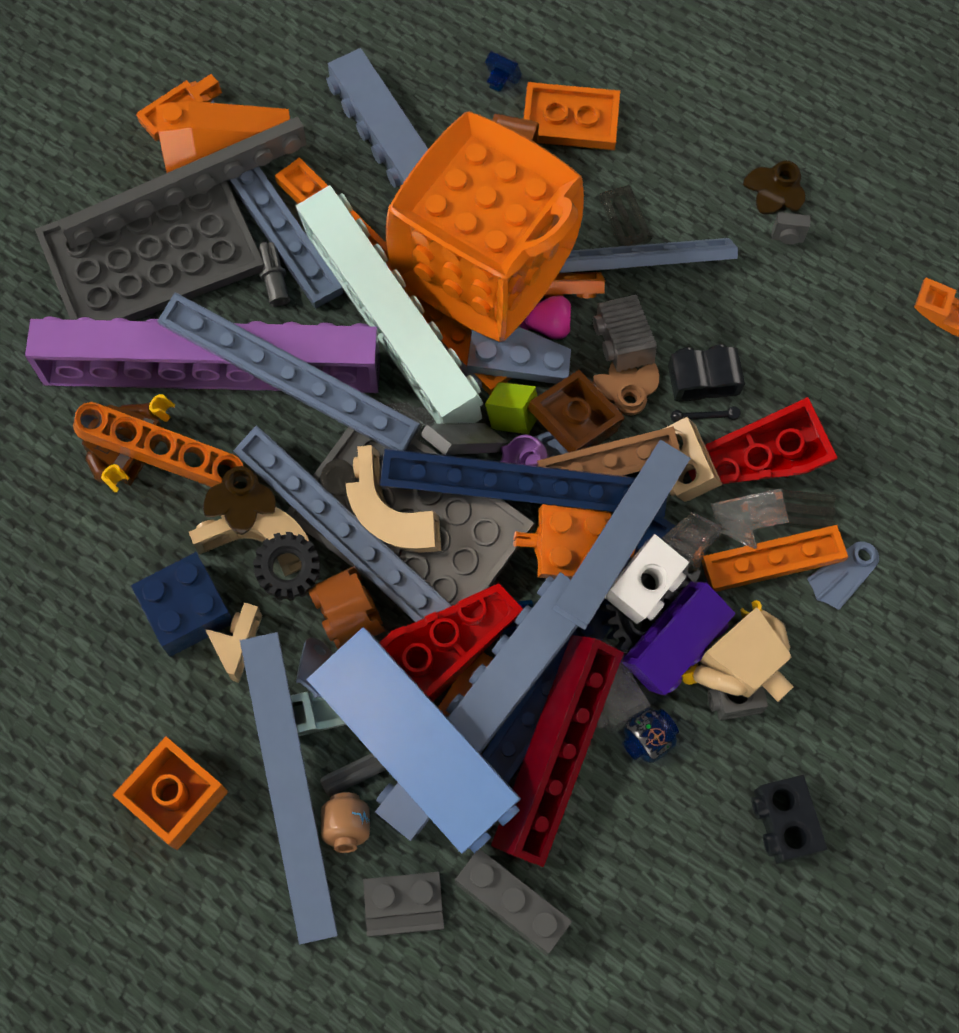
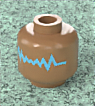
M343 792L332 795L330 800L321 808V839L340 853L353 852L357 850L358 845L368 840L370 835V813L366 802L354 793Z

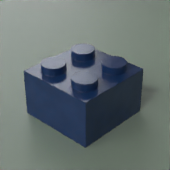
M197 552L131 585L159 643L169 657L209 637L205 629L219 632L231 625L232 618Z

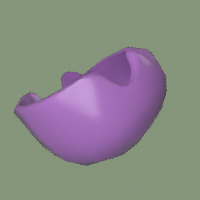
M525 434L515 437L508 445L501 447L502 458L500 462L537 466L536 461L545 459L548 455L542 441Z

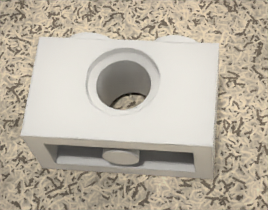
M654 534L644 543L620 573L605 598L636 624L646 617L651 621L665 603L660 599L669 589L673 593L686 578L682 571L689 562ZM642 573L650 574L655 579V590H649L643 586L641 582Z

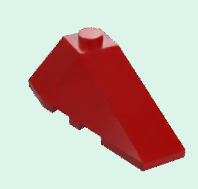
M809 397L705 445L722 484L806 474L838 459ZM695 469L688 471L692 481L696 478L697 472Z
M498 583L464 598L457 604L437 613L435 611L417 622L391 631L379 643L423 692L434 701L515 621L523 608Z

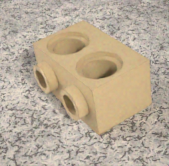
M688 417L665 427L674 426L677 440H683L680 452L691 458L670 491L671 496L676 495L684 502L722 485L697 426ZM695 469L697 472L696 478L691 483L684 484L683 477L685 473Z

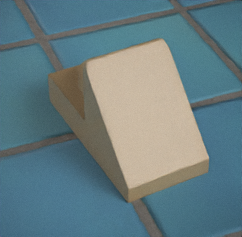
M244 603L241 613L236 612L232 619L230 632L233 633V636L205 629L232 681L238 683L245 667L240 640L255 637L262 619L258 606Z

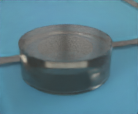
M344 460L330 461L321 472L322 486L326 491L336 496L347 495L345 483L358 482V478L354 475L353 466Z

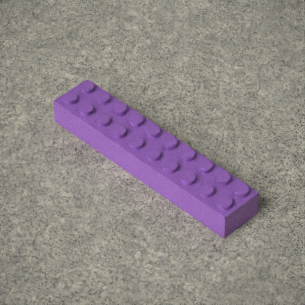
M52 316L44 317L43 319H30L25 357L43 385L281 391L160 326L157 322L158 319L129 321L124 318H114L111 321L81 317L77 320H62ZM252 321L249 324L234 323L360 392L379 393L380 350L377 327L363 323L353 324L352 326H336L332 323L301 325L297 322L266 324L261 321Z

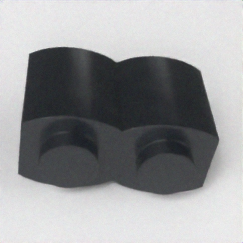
M719 344L710 347L706 351L686 347L671 354L668 369L675 401L684 402L741 394L745 381L738 348Z

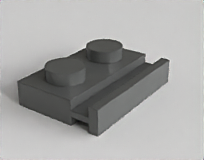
M439 872L363 879L367 937L444 930Z

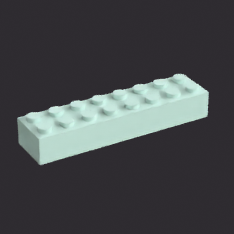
M331 185L296 205L307 237L369 326L377 327L378 340L436 424L476 423L481 420L480 406L483 405V402L478 395L481 393L477 382L471 375L465 377L459 368L462 366V363L452 348L445 349L440 341L443 339L440 330L433 321L430 323L426 322L422 315L424 309L415 295L411 297L407 295L404 290L406 284L400 273L396 269L390 271L386 264L388 261L386 254L378 243L374 246L368 239L370 233L364 222L360 218L357 220L353 218L350 213L353 211L344 194L337 195Z

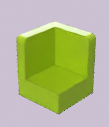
M499 382L485 403L491 428L529 434L537 420L527 409L530 401L537 397L536 387Z

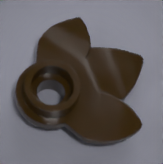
M781 161L772 168L758 167L751 171L743 181V186L758 192L756 206L761 214H774L784 205L788 209L797 212L805 202V191L800 185L801 173L799 167L794 162ZM780 176H787L789 180L783 179Z
M237 466L225 473L222 483L208 490L203 503V511L206 517L225 515V521L235 533L244 535L253 527L257 513L273 514L275 512L276 502L273 492L270 488L258 483V478L252 470L243 466ZM242 481L247 486L244 489H237L234 487V484Z

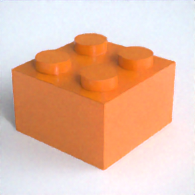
M165 736L116 790L113 796L169 846L178 850L229 791Z

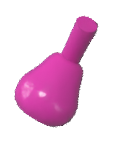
M552 296L535 306L518 327L525 330L530 329L550 339H563L570 333L571 303L563 296Z

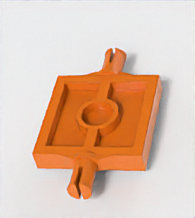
M542 504L539 508V525L535 534L515 531L513 545L514 547L535 549L538 559V578H548L551 576L555 579L561 572L569 579H572L611 518V512ZM634 549L633 553L631 554L630 558H632V557L634 556L635 549Z

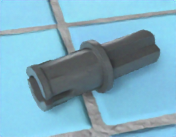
M263 242L258 247L259 254L265 265L262 267L260 278L266 284L269 304L272 307L286 305L290 302L284 279L286 270L281 267L275 244L273 242Z

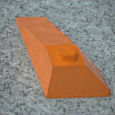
M196 101L156 105L158 133L166 173L290 120L289 109Z

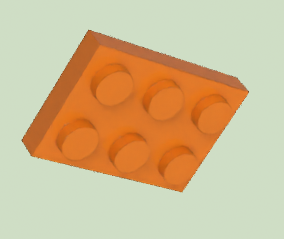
M528 82L524 119L539 123L538 143L615 150L620 90Z

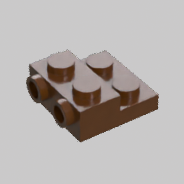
M580 370L531 400L527 408L568 452L585 449L590 445L592 447L599 445L618 431L625 418L617 406L611 403L597 389L594 382L588 379Z

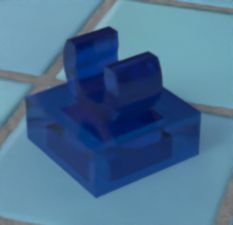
M490 51L485 61L490 72L487 83L490 84L489 88L501 92L506 81L517 84L522 76L518 63Z

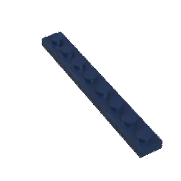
M384 448L380 485L614 512L636 477ZM667 498L655 517H665Z

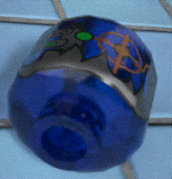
M647 708L624 725L626 740L622 744L634 760L641 758L647 763H654L676 747V735L679 733V730L666 711L663 709L657 711L653 708Z

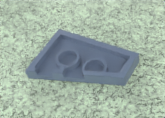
M518 327L502 342L472 330L467 372L558 384L569 377L571 349L521 327Z

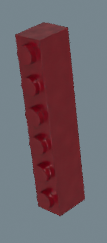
M571 635L513 787L515 793L521 798L515 804L520 811L504 826L499 823L491 844L492 847L544 867L624 652L596 638Z

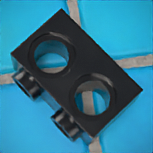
M804 775L763 784L754 790L755 797L751 799L753 811L758 820L763 819L767 834H763L764 847L769 857L774 856L776 864L820 854L827 850ZM774 793L781 794L787 799V811H780L774 806L772 801ZM786 830H792L799 836L800 845L798 849H793L786 844L784 840Z

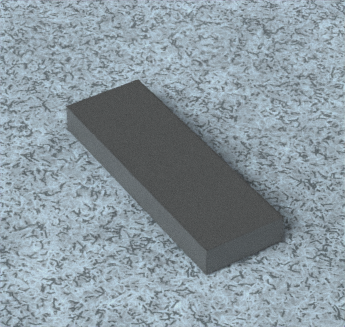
M485 423L426 424L421 433L423 438L444 455L500 453L501 447L508 444L504 438Z

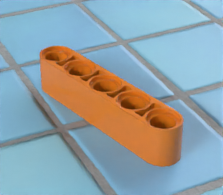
M84 403L75 413L73 428L79 438L210 487L222 483L223 478L219 476L217 471L219 465H227L231 469L243 466L242 461L231 453L98 403ZM85 415H94L99 419L100 426L95 429H88L82 425L80 419ZM122 427L128 428L133 432L135 438L132 441L123 442L117 438L115 431ZM154 440L164 442L167 445L168 452L163 455L154 453L150 448V442ZM189 452L197 454L201 460V465L199 467H190L184 461V454Z

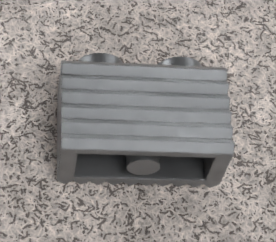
M637 295L598 303L597 315L593 316V325L597 336L603 335L605 340L603 342V352L606 360L613 361L617 372L626 371L629 368H639L642 365H652L655 362L657 344Z

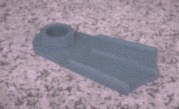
M863 541L854 543L846 549L848 558L845 562L823 566L807 578L818 601L827 603L838 610L841 609L878 565V551L870 543ZM860 550L867 551L870 555V560L864 561L860 559L858 552Z
M308 638L303 646L296 683H301L313 693L314 698L321 697V695L306 679L333 654L326 644L319 639Z

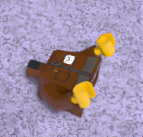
M159 394L150 403L127 404L120 407L108 405L106 407L162 427L157 419L160 418L162 421L167 422L170 416L165 412L168 408L175 407V403L165 395ZM85 415L80 419L82 425L88 429H95L100 426L99 419L92 415ZM122 427L115 431L117 438L123 442H129L135 438L133 432L128 428ZM160 440L150 442V448L153 452L160 443ZM82 441V445L87 452L85 460L95 480L108 485L114 492L119 490L116 484L120 480L131 486L146 464L88 441Z

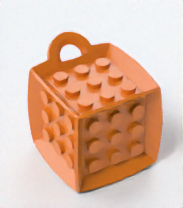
M470 111L464 112L421 157L388 208L386 246L392 271L396 269L402 276L406 288L444 315L498 342L505 341L545 295L574 247L583 217L584 188L582 176L551 152L520 133L484 116Z

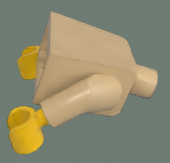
M753 601V610L747 612L744 608H741L742 620L704 654L700 660L703 665L698 666L696 663L689 667L691 669L682 675V681L688 685L699 683L717 691L735 696L743 695L747 698L763 686L778 702L794 687L779 672L791 659L789 652L790 644L785 624L767 611H762L760 601Z

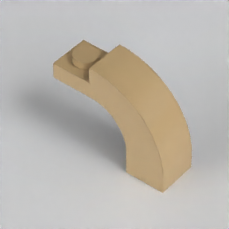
M372 445L357 446L358 457L353 459V470L355 477L359 478V482L345 484L349 503L360 523L375 537L398 549L418 553L442 551L439 515L434 511L402 513L393 510L387 504L383 496L382 486L380 485L379 451Z
M275 507L273 514L257 513L253 527L244 535L235 533L225 521V515H221L222 519L217 521H204L198 524L196 529L189 531L191 540L199 555L238 539H255L263 542L266 538L269 540L274 538L273 534L276 533L286 535V532H292L293 535L298 536L300 534L305 537V540L309 541L306 533L295 519ZM285 553L277 557L284 576L301 570L302 563L296 555Z

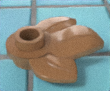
M612 362L608 375H594L593 382L597 389L609 401L613 402L621 413L636 415L645 408L647 397L657 390L659 370L657 365L653 363L652 365L643 366L638 371L636 368H629L626 371L617 372ZM626 396H632L635 398L636 402L627 403L624 401V398Z

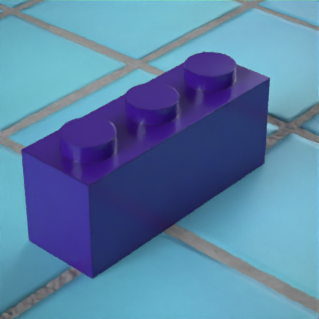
M690 581L621 662L649 691L666 695L680 685L682 675L687 669L702 659L706 653L705 648L711 641L720 637L728 629V622L736 613L708 583Z

